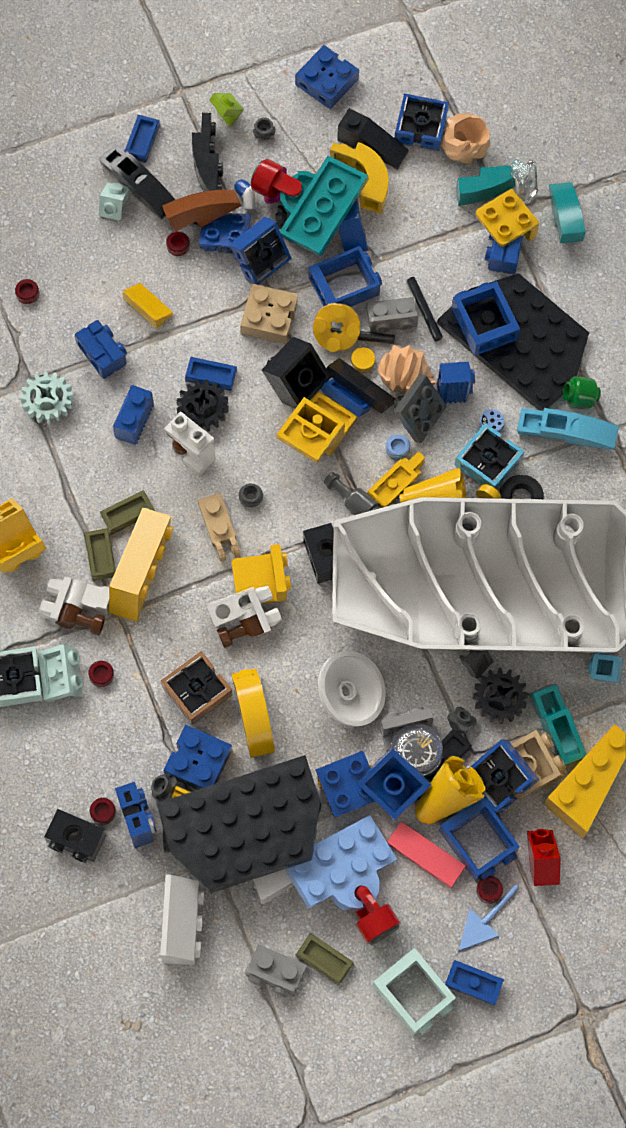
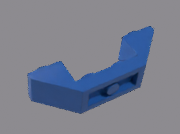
M356 199L338 228L344 252L361 246L363 252L369 251L365 229L361 221L358 199Z

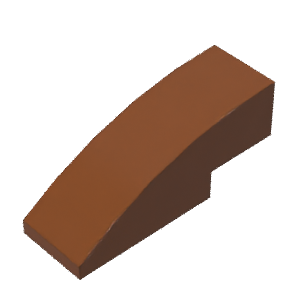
M212 190L176 199L163 205V209L174 231L177 232L194 222H197L201 228L242 205L235 190Z

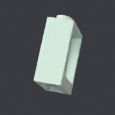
M415 948L378 977L372 985L413 1036L417 1032L423 1035L434 1025L432 1020L440 1015L443 1018L454 1009L452 1003L456 997ZM415 964L445 998L417 1022L411 1018L387 988Z

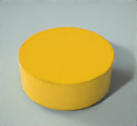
M365 347L356 349L351 356L352 367L361 373L372 370L375 365L373 351Z
M482 484L476 491L477 498L501 499L499 491L488 484Z

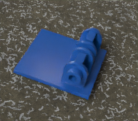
M228 213L203 226L199 240L200 248L204 249V251H216L218 247V252L221 253L222 247H225V253H228L229 248L230 253H233L229 244L249 229L251 215Z
M363 750L315 769L327 797L329 809L333 812L335 818L375 802L358 785V782L370 769Z

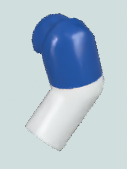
M243 179L236 181L234 189L243 198L244 210H255V192L252 191L251 184Z

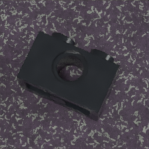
M332 523L303 531V542L317 584L333 580V554L324 556L320 553L324 549H329L333 552L334 529Z
M57 809L44 838L49 843L48 847L59 853H62L63 850L72 853V858L86 863L87 860L95 861L107 833L105 828ZM72 833L81 834V839L77 843L68 842V837Z

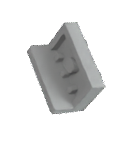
M417 707L411 709L407 714L399 715V713H392L385 716L381 720L380 731L386 752L392 749L395 739L408 729L423 728L434 733L431 708Z

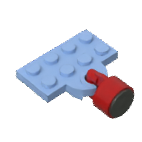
M371 815L316 843L313 846L314 851L311 861L285 869L308 909L331 898L335 905L343 911H354L359 919L355 925L367 944L373 945L400 928L401 922L390 904L379 907L375 900L380 885L377 872L394 863L397 858Z

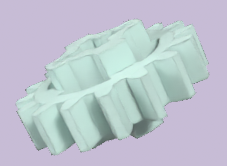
M44 372L41 378L38 374H35V381L28 379V387H22L24 395L20 396L21 403H23V410L28 412L30 419L36 416L37 423L46 419L47 424H50L52 418L59 422V415L67 416L66 408L72 409L73 407L71 400H74L73 392H71V385L66 384L65 377L58 380L57 373L55 372L52 377H48L47 372ZM61 392L63 393L62 401L59 400ZM34 394V395H35V399H34V403L32 404L31 398H32V395Z

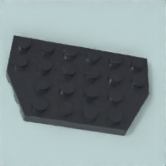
M518 273L496 280L520 327L518 340L475 356L537 410L544 411V408H550L563 395L565 383L569 382L572 377L577 376L590 332ZM477 287L470 288L468 291L476 289ZM493 296L464 307L477 335L507 325ZM450 307L438 318L437 324L472 353Z
M306 755L156 803L171 854L210 893L312 860L317 823L321 811V801Z

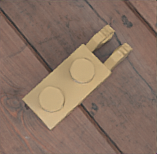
M221 493L197 500L212 546L216 548L220 562L226 561V554L221 544L230 542L231 550L235 557L241 556L236 541V534Z

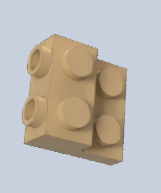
M535 730L512 743L513 747L540 779L525 793H517L515 795L517 800L528 796L540 788H545L565 776L562 770L566 769V766L559 755L554 756L550 749L554 744L547 733L542 734L541 731Z

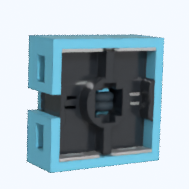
M485 423L458 454L454 465L457 468H461L465 474L480 485L488 484L497 489L522 460L524 450L510 440L505 442L501 439L499 432Z

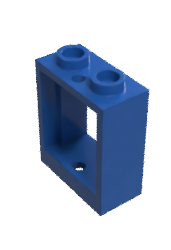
M361 246L309 266L308 278L323 307L330 303L343 304L350 307L379 296L380 286L382 285L379 273H374L371 267L372 261L369 254L364 253ZM357 264L368 286L336 299L325 277Z
M497 281L490 284L488 282L483 283L476 289L461 291L453 297L451 309L474 356L518 340L520 327ZM493 296L507 325L477 335L464 307Z
M485 798L466 807L440 825L439 832L460 861L466 865L465 868L475 881L481 877L483 880H486L488 876L496 873L495 867L501 863L506 866L518 857L516 853L520 846ZM482 814L507 850L478 869L453 833Z

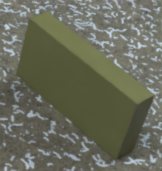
M142 490L100 511V515L112 535L136 523L142 508L153 511L155 509L145 491Z
M109 529L84 532L92 581L112 578L116 568Z
M312 933L308 935L295 954L296 957L339 986L354 964L352 960Z

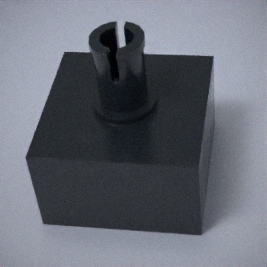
M292 337L274 357H271V360H268L261 370L280 401L295 409L304 397L311 400L323 387L324 383L331 379V375L313 345L295 337Z

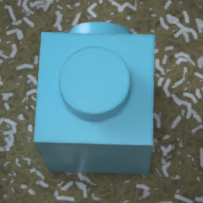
M594 653L593 659H590L588 671L591 674L590 678L596 681L620 684L624 659L619 656Z

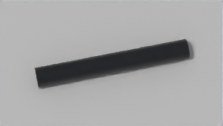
M408 278L406 280L434 341L441 340L443 336L416 278Z
M339 328L330 329L332 332H342ZM360 331L357 340L394 344L395 335Z

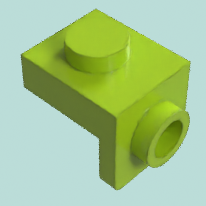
M213 93L209 99L227 125H233L244 110L231 93Z

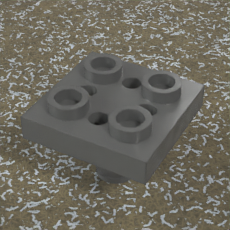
M419 374L406 394L398 396V400L394 401L395 410L393 412L415 442L422 443L447 405L426 375Z

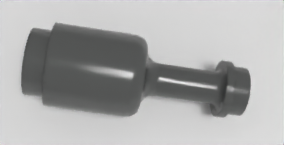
M331 472L325 478L324 484L327 488H334L346 498L345 507L354 515L381 508L379 507L380 504L361 488H356L353 491L339 480L340 476Z

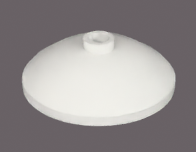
M343 651L331 656L320 670L318 677L319 697L323 707L335 721L349 727H360L371 723L379 716L385 703L386 690L381 672L372 660L355 651Z

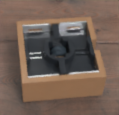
M202 651L161 680L162 688L191 725L233 695L231 687L220 674L215 675L214 666Z

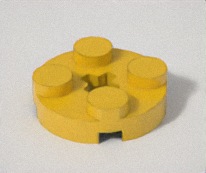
M337 303L325 305L317 312L313 322V334L316 341L323 348L331 352L344 351L355 344L360 334L358 314L348 305ZM333 321L337 324L341 322L343 324L341 327L342 332H332L330 330L332 328L331 323Z

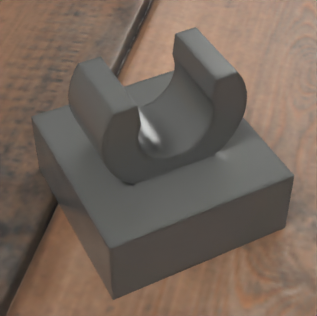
M469 650L470 653L466 657L460 655L459 658L463 665L466 666L469 674L478 679L494 661L488 651Z

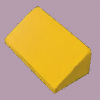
M142 283L131 286L122 292L123 299L156 329L173 315V312Z

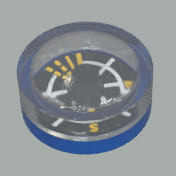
M410 724L401 728L392 739L391 749L395 748L425 778L431 776L439 769L443 760L442 741L438 733L431 727L424 724Z

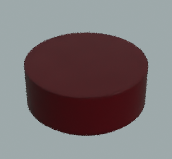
M179 231L171 233L166 239L168 252L174 256L185 255L190 248L189 237Z
M24 279L17 283L15 294L21 303L31 304L38 299L39 288L35 281Z
M96 661L89 668V679L97 687H106L114 679L113 667L106 661Z
M98 798L90 806V816L99 825L111 823L116 816L115 805L108 798Z
M488 876L486 880L481 879L479 881L476 893L482 902L492 904L501 898L503 886L499 879Z

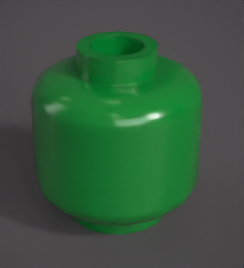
M574 376L569 382L565 383L563 388V398L573 408L590 409L596 401H599L601 396V389L597 386L596 381L588 377Z

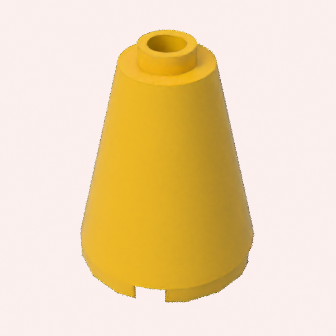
M461 468L452 469L404 488V494H400V503L421 497L466 498L467 492Z
M456 756L449 757L430 782L431 786L416 803L415 815L420 822L432 825L484 798L485 795H482V793L485 791V785L481 777L472 766L467 769L463 765L465 761L462 758Z

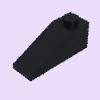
M348 108L338 124V141L356 149L358 142L374 150L384 163L396 169H399L409 152L408 148L372 119Z

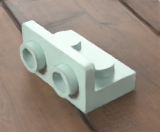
M62 644L39 651L43 699L51 702L67 696L82 697L83 680L80 676V655L77 649Z

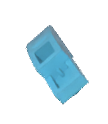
M521 408L517 428L518 434L566 440L567 444L615 450L619 431L618 425L607 421L544 408V411Z

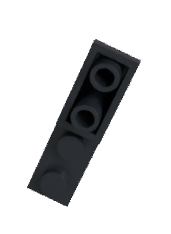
M202 113L201 133L192 132L194 168L203 192L223 190V184L219 183V177H223V163H219V153H215V142H211V136H216V122H212L211 113Z
M115 144L99 158L101 165L126 185L138 200L160 219L166 216L163 205L176 199L128 151L125 153Z

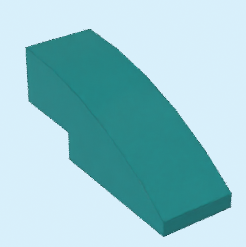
M526 164L481 167L478 176L458 178L456 186L458 206L485 201L514 188L524 180Z
M572 182L549 184L555 227L558 229L560 243L583 241L586 231L581 207Z
M550 684L530 692L529 696L545 732L550 736L556 754L561 757L564 764L566 765L585 757L587 754L569 708H566L557 684Z

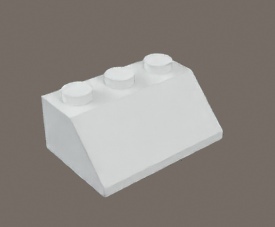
M166 875L160 954L163 964L195 965V958L201 957V942H197V931H202L203 915H198L199 905H204V889H200L199 881Z

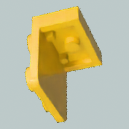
M513 189L508 190L476 210V217L499 246L503 247L522 235L528 241L537 236L539 221Z
M280 544L270 545V554L235 558L232 560L235 593L251 587L257 589L268 586L273 599L261 604L287 601V591L291 590L290 576H285L284 567H288L286 552H281Z

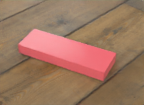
M402 821L387 841L391 848L449 888H452L466 865Z

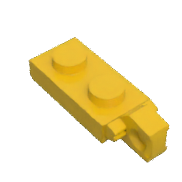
M418 451L410 460L407 458L400 459L367 491V494L380 504L379 507L390 506L404 492V488L409 487L418 479V476L421 474L419 469L425 463V457Z

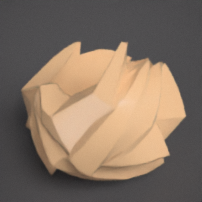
M471 112L466 114L458 113L448 118V127L444 130L445 136L442 142V148L446 151V156L449 159L467 165H473V161L485 158L487 148L490 147V130L486 127V122L479 116L472 115Z
M410 344L405 348L393 345L391 351L383 356L378 366L382 382L395 393L401 392L406 394L419 374L426 375L433 385L436 383L432 379L434 375L430 372L431 368L427 364L424 351L412 349Z

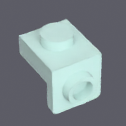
M107 182L100 194L98 215L121 220L123 206L129 197L130 189L119 183Z

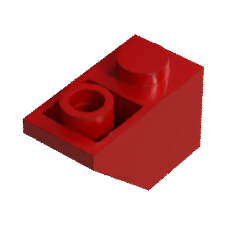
M537 829L535 831H527L529 864L533 885H560L561 857L553 830Z

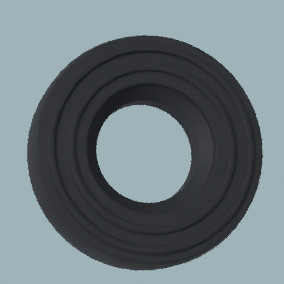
M527 475L510 477L505 481L500 490L501 499H513L512 493L515 490L525 489L530 493L531 499L544 500V492L540 483Z

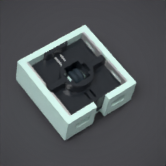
M35 646L0 652V707L43 701L41 679L39 675H36V673L40 672L38 652Z

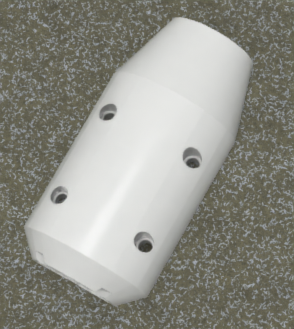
M421 497L335 520L332 622L424 650L616 653L626 644V511L616 501ZM462 524H470L474 530L467 531L463 528ZM564 526H570L574 533L566 531ZM463 625L469 626V627H471L474 631H471V632L465 631L462 626H463ZM565 627L572 629L574 634L567 632Z

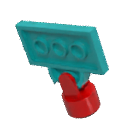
M328 155L316 174L308 171H297L298 173L293 176L287 175L286 167L270 159L262 160L255 168L251 178L252 191L268 199H273L280 193L281 203L285 211L290 215L280 230L282 237L321 257L368 182V175Z

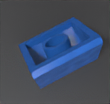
M392 748L375 762L358 782V785L396 820L431 786V783L395 748Z

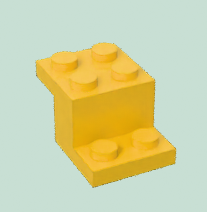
M317 392L311 400L305 397L301 400L276 434V438L318 464L324 454L329 456L333 454L357 421V416L322 393Z
M13 498L0 504V571L5 573L18 569L20 564L28 559L38 558L42 551L47 549L43 540L36 534L24 509Z

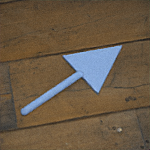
M517 885L511 888L483 920L471 909L469 910L459 951L499 936L487 923L518 890Z

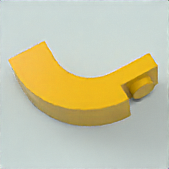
M333 142L330 149V157L354 167L369 177L361 193L360 207L382 214L387 202L389 185L388 172L383 160L374 150L358 142L356 149H352L346 144Z
M256 668L232 673L250 758L275 753L266 701Z

